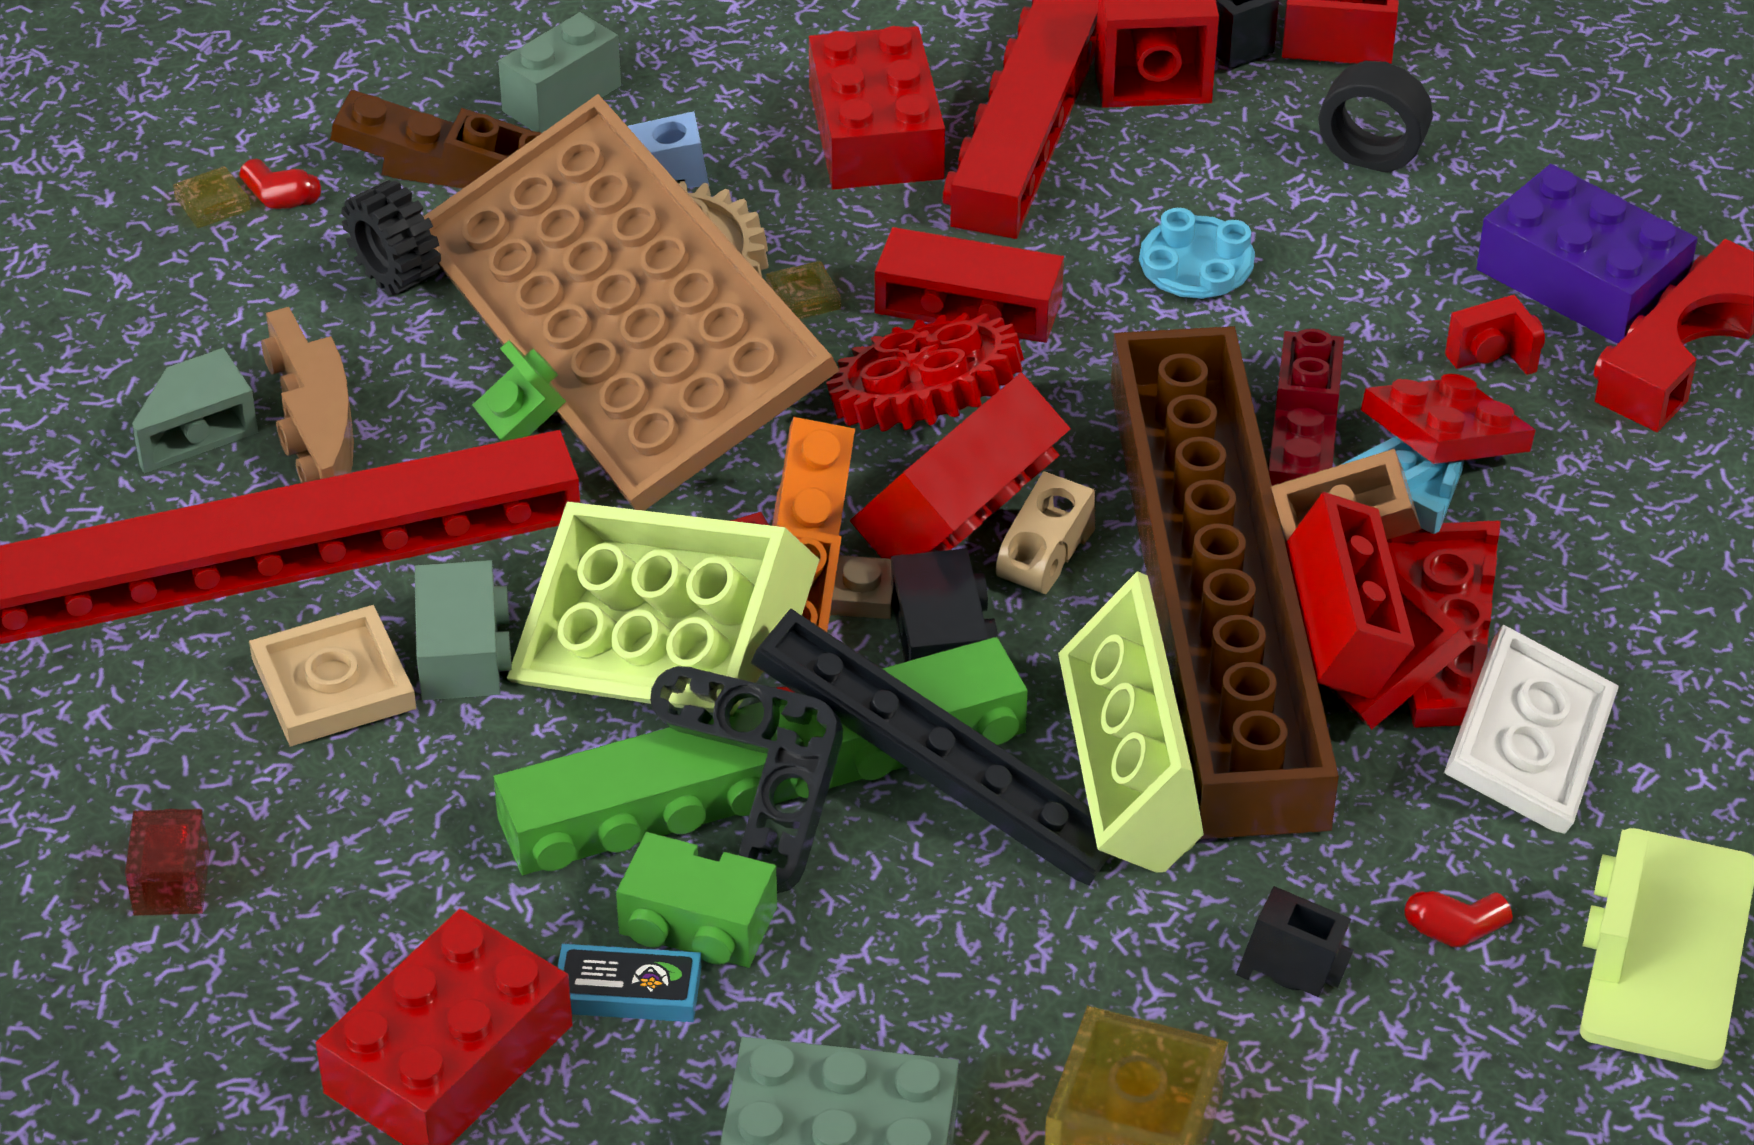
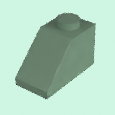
M224 348L167 367L132 423L139 465L144 474L258 433L252 389Z

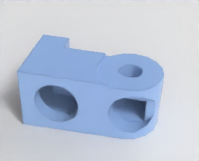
M694 111L627 126L676 181L685 179L687 188L700 187L703 183L709 184Z

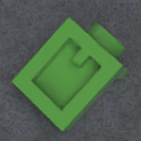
M510 340L500 349L514 366L472 404L501 441L530 436L566 402L550 383L558 376L552 366L534 348L524 355Z

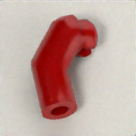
M1420 891L1409 897L1404 908L1407 922L1421 934L1456 948L1464 947L1510 924L1513 918L1509 903L1498 892H1494L1468 905L1440 892Z

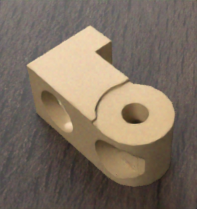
M1043 471L1001 544L996 562L997 576L1047 594L1058 579L1064 563H1068L1079 543L1085 544L1095 530L1094 489ZM1053 496L1069 499L1074 505L1073 509L1067 512L1054 507Z

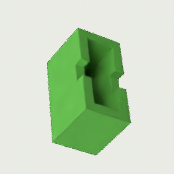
M646 832L616 891L619 934L629 936L635 942L646 947L664 945L686 952H700L701 959L711 964L721 965L728 962L750 968L777 909L776 865L723 852L720 861L699 857L698 845Z

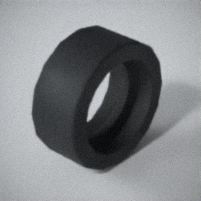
M1363 61L1348 66L1335 78L1318 115L1320 135L1335 156L1345 163L1385 173L1403 168L1417 155L1433 119L1431 98L1422 83L1407 70L1381 61ZM1355 97H1372L1387 103L1399 113L1405 123V134L1396 137H1382L1363 130L1352 120L1347 112L1346 101Z

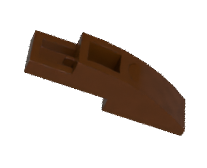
M351 89L333 122L330 140L383 157L384 162L381 175L402 180L465 188L539 136L541 132L531 131L465 108H461L453 123L431 114L422 113L383 100L377 96Z

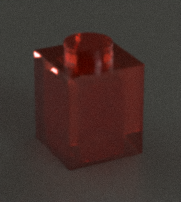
M202 809L133 811L125 876L134 916L203 914L210 849Z

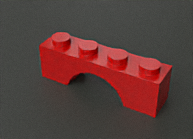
M1724 239L1707 257L1700 255L1692 264L1688 275L1677 286L1673 284L1668 286L1661 295L1657 306L1647 316L1639 315L1631 324L1627 335L1615 347L1609 345L1601 353L1593 373L1594 378L1598 379L1594 402L1658 432L1689 400L1697 359L1686 349L1684 344L1707 336H1733L1749 339L1754 334V252Z

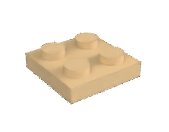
M374 605L249 641L253 663L290 747L416 709L414 689Z

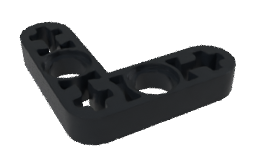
M676 666L665 670L657 677L651 688L650 701L653 711L668 727L678 732L768 754L739 849V856L756 860L759 853L770 854L772 852L777 833L771 828L765 827L767 819H771L785 828L798 829L796 837H792L783 831L778 846L779 852L788 859V862L784 869L776 868L777 893L791 890L799 883L805 871L842 745L843 727L840 718L825 702L814 697L692 667ZM690 684V690L697 697L715 703L713 716L706 709L692 705H685L681 715H678V709L669 702V698L672 693H683L686 685ZM721 689L722 691L717 698V690ZM745 698L760 700L764 708V716L760 725L749 732L733 730L729 721L733 706L739 700ZM785 705L781 714L788 721L802 725L809 724L812 715H817V721L826 729L823 738L812 737L808 747H804L803 739L797 733L778 727L780 719L779 707ZM713 717L714 723L712 725H708V723ZM777 730V740L772 741L771 739ZM789 778L804 780L809 789L808 800L799 811L793 813L778 811L773 801L777 786Z

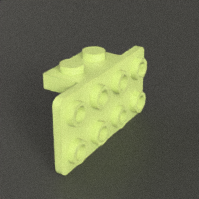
M1636 828L1622 830L1616 857L1602 854L1594 895L1606 897L1607 903L1605 908L1591 905L1583 947L1597 949L1580 1026V1034L1583 1039L1603 1046L1704 1069H1715L1721 1065L1725 1052L1754 888L1753 855L1747 852Z

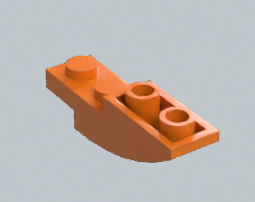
M793 417L789 429L782 479L777 492L772 526L788 529L820 559L802 616L827 632L842 536H839L855 429Z

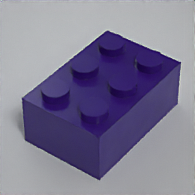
M1550 163L1484 217L1476 270L1618 344L1627 335L1631 324L1639 315L1647 316L1657 306L1661 295L1668 286L1672 284L1677 286L1688 275L1693 264L1698 237Z

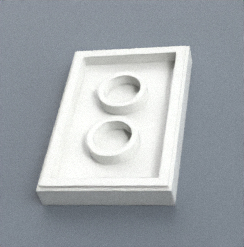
M1503 625L1492 640L1444 773L1544 827L1565 834L1574 824L1619 686Z

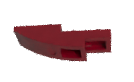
M1304 329L1299 332L1284 331L1269 463V476L1272 486L1333 467L1344 337L1332 336L1319 329Z

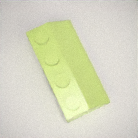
M1137 571L1068 642L1058 655L1097 849L1158 873L1166 872L1185 852H1188L1204 833L1192 767L1148 575Z

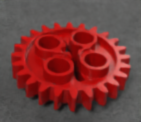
M963 313L953 321H947L945 315H940L933 323L925 324L921 319L916 320L911 329L904 330L900 327L892 328V333L884 337H871V346L852 348L854 357L839 359L837 362L840 371L830 377L831 380L827 381L826 385L837 418H844L847 426L859 423L861 430H866L879 423L881 432H885L895 424L902 423L904 430H908L919 420L925 419L927 424L933 425L940 415L947 414L955 418L960 415L959 410L968 406L979 408L982 406L981 397H992L1000 390L999 386L1006 385L1014 378L1013 374L1022 372L1021 362L1024 361V356L1013 324L1005 325L1004 319L1001 317L989 321L988 314H982L970 320L968 313Z

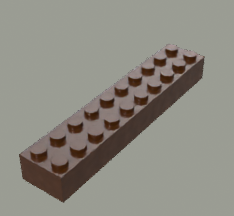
M1235 326L1114 333L1111 392L1146 574L1150 583L1194 777L1204 833L1200 839L1332 831L1339 775L1281 523L1271 489L1272 484Z

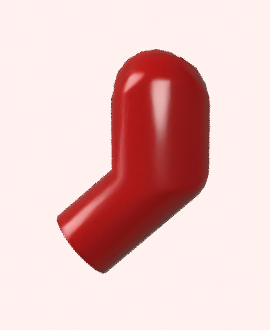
M251 159L243 164L239 172L240 179L270 209L294 208L301 204L311 205L318 200L321 194L319 179L312 174H307L302 169L272 172L262 160Z

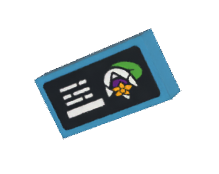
M562 944L558 968L568 973L572 1015L694 1022L702 968L700 952Z

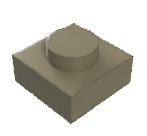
M839 555L830 615L891 619V559Z

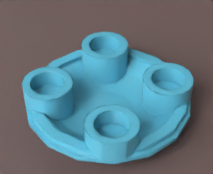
M1178 207L1169 209L1161 215V224L1152 229L1143 240L1139 255V262L1145 276L1159 289L1179 297L1200 299L1225 295L1243 285L1253 271L1255 251L1251 244V230L1247 224L1239 220L1223 221L1215 217L1197 216L1188 209Z

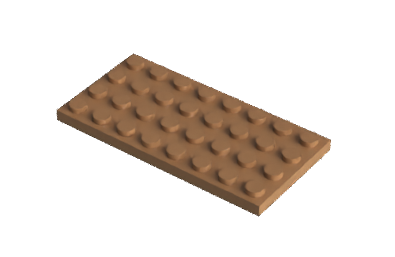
M599 94L423 216L424 219L430 218L433 225L429 229L430 233L438 238L440 246L434 249L441 254V262L437 264L501 344L504 345L510 340L524 355L534 348L557 372L558 376L550 383L566 402L556 412L635 510L645 511L840 371L832 355Z

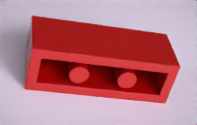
M892 227L875 269L874 313L910 320L921 319L927 323H933L940 315H945L947 321H953L963 313H968L970 320L982 314H988L989 321L1001 317L1004 319L1005 325L1013 324L1015 333H1017L1020 339L1047 343L1062 300L1064 256Z
M1322 492L1285 543L1317 683L1337 691H1347L1374 699L1415 647L1379 509Z

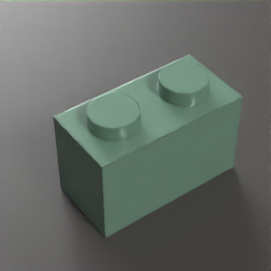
M581 12L498 60L502 111L536 132L543 133L597 94L604 97L621 86L618 35Z
M492 560L414 566L416 654L422 700L500 695L499 671L512 670L509 631L497 632V625L510 624L507 585H494Z

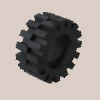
M387 180L344 202L346 206L342 207L341 214L346 219L342 221L343 230L350 234V237L346 238L349 248H355L357 256L354 258L358 266H365V275L370 279L375 278L376 285L381 289L385 287L388 295H397L438 273L440 267L437 263L441 262V254L434 249L440 246L438 238L431 235L429 230L433 227L430 218L424 219L421 214L424 209L419 200L412 202V192L407 187L402 189L400 182Z

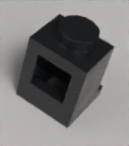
M1273 886L1257 919L1236 975L1249 980L1253 970L1270 976L1276 983L1285 988L1302 990L1316 997H1319L1325 983L1338 988L1354 949L1341 944L1351 918Z

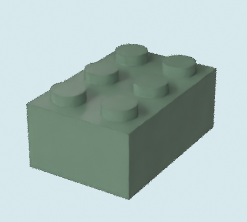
M742 1036L720 1145H953L958 1111L959 1060Z

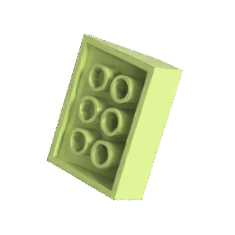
M567 502L512 662V670H509L507 679L511 682L528 686L650 704L651 688L657 677L665 670L676 666L692 667L756 683L763 673L762 670L751 664L756 649L790 608L802 615L820 559L785 527ZM690 684L686 685L683 693H672L669 698V702L677 708L692 705L704 708L710 713L714 712L715 703L697 697L690 690ZM721 689L717 690V698L722 691ZM744 699L739 700L733 706L730 712L731 716H733Z

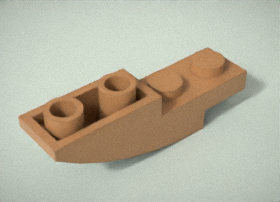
M289 307L266 313L269 338L261 340V346L270 373L276 374L281 372L283 375L280 377V383L283 392L281 396L285 418L277 420L276 427L285 454L287 456L297 454L296 468L301 483L351 473L354 438L347 379L340 354L332 337L308 343Z

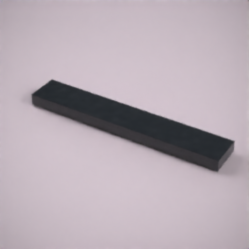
M790 608L756 649L751 664L793 692L825 702L840 718L841 724L1075 880L1090 886L1111 856L1097 849L1088 805Z

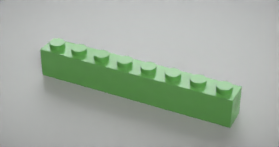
M998 637L882 668L996 745L1009 741L1015 735L1026 733L1028 690ZM762 702L737 708L733 716L730 715L729 718L732 729L738 732H749L760 725L764 716ZM785 705L779 707L780 719L778 727L797 733L803 739L804 747H808L812 737L823 738L826 729L817 721V715H812L809 724L802 725L788 721L781 714ZM713 717L708 723V725H712L714 723ZM842 724L843 741L829 788L860 779L876 780L884 777L892 770L906 766ZM668 727L493 776L497 816L521 875L540 870L556 871L566 867L575 860L607 851L615 853L626 851L636 843L641 842L646 832L661 836L670 833L686 834L705 823L734 815L749 816L768 754L678 732ZM777 730L771 739L772 741L777 740ZM800 778L784 780L777 786L774 792V804L797 797L808 798L809 789L807 783Z

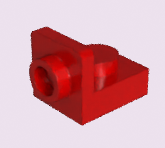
M1510 295L1452 312L1445 356L1456 369L1475 363H1491L1500 356L1509 354L1526 375L1533 374L1538 370L1541 349L1545 344L1544 329L1540 320L1535 315H1531L1515 295Z

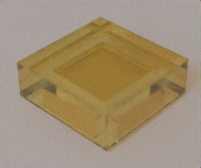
M225 166L173 184L176 200L197 228L251 210L248 195Z
M821 261L766 274L767 284L799 319L841 309V296Z

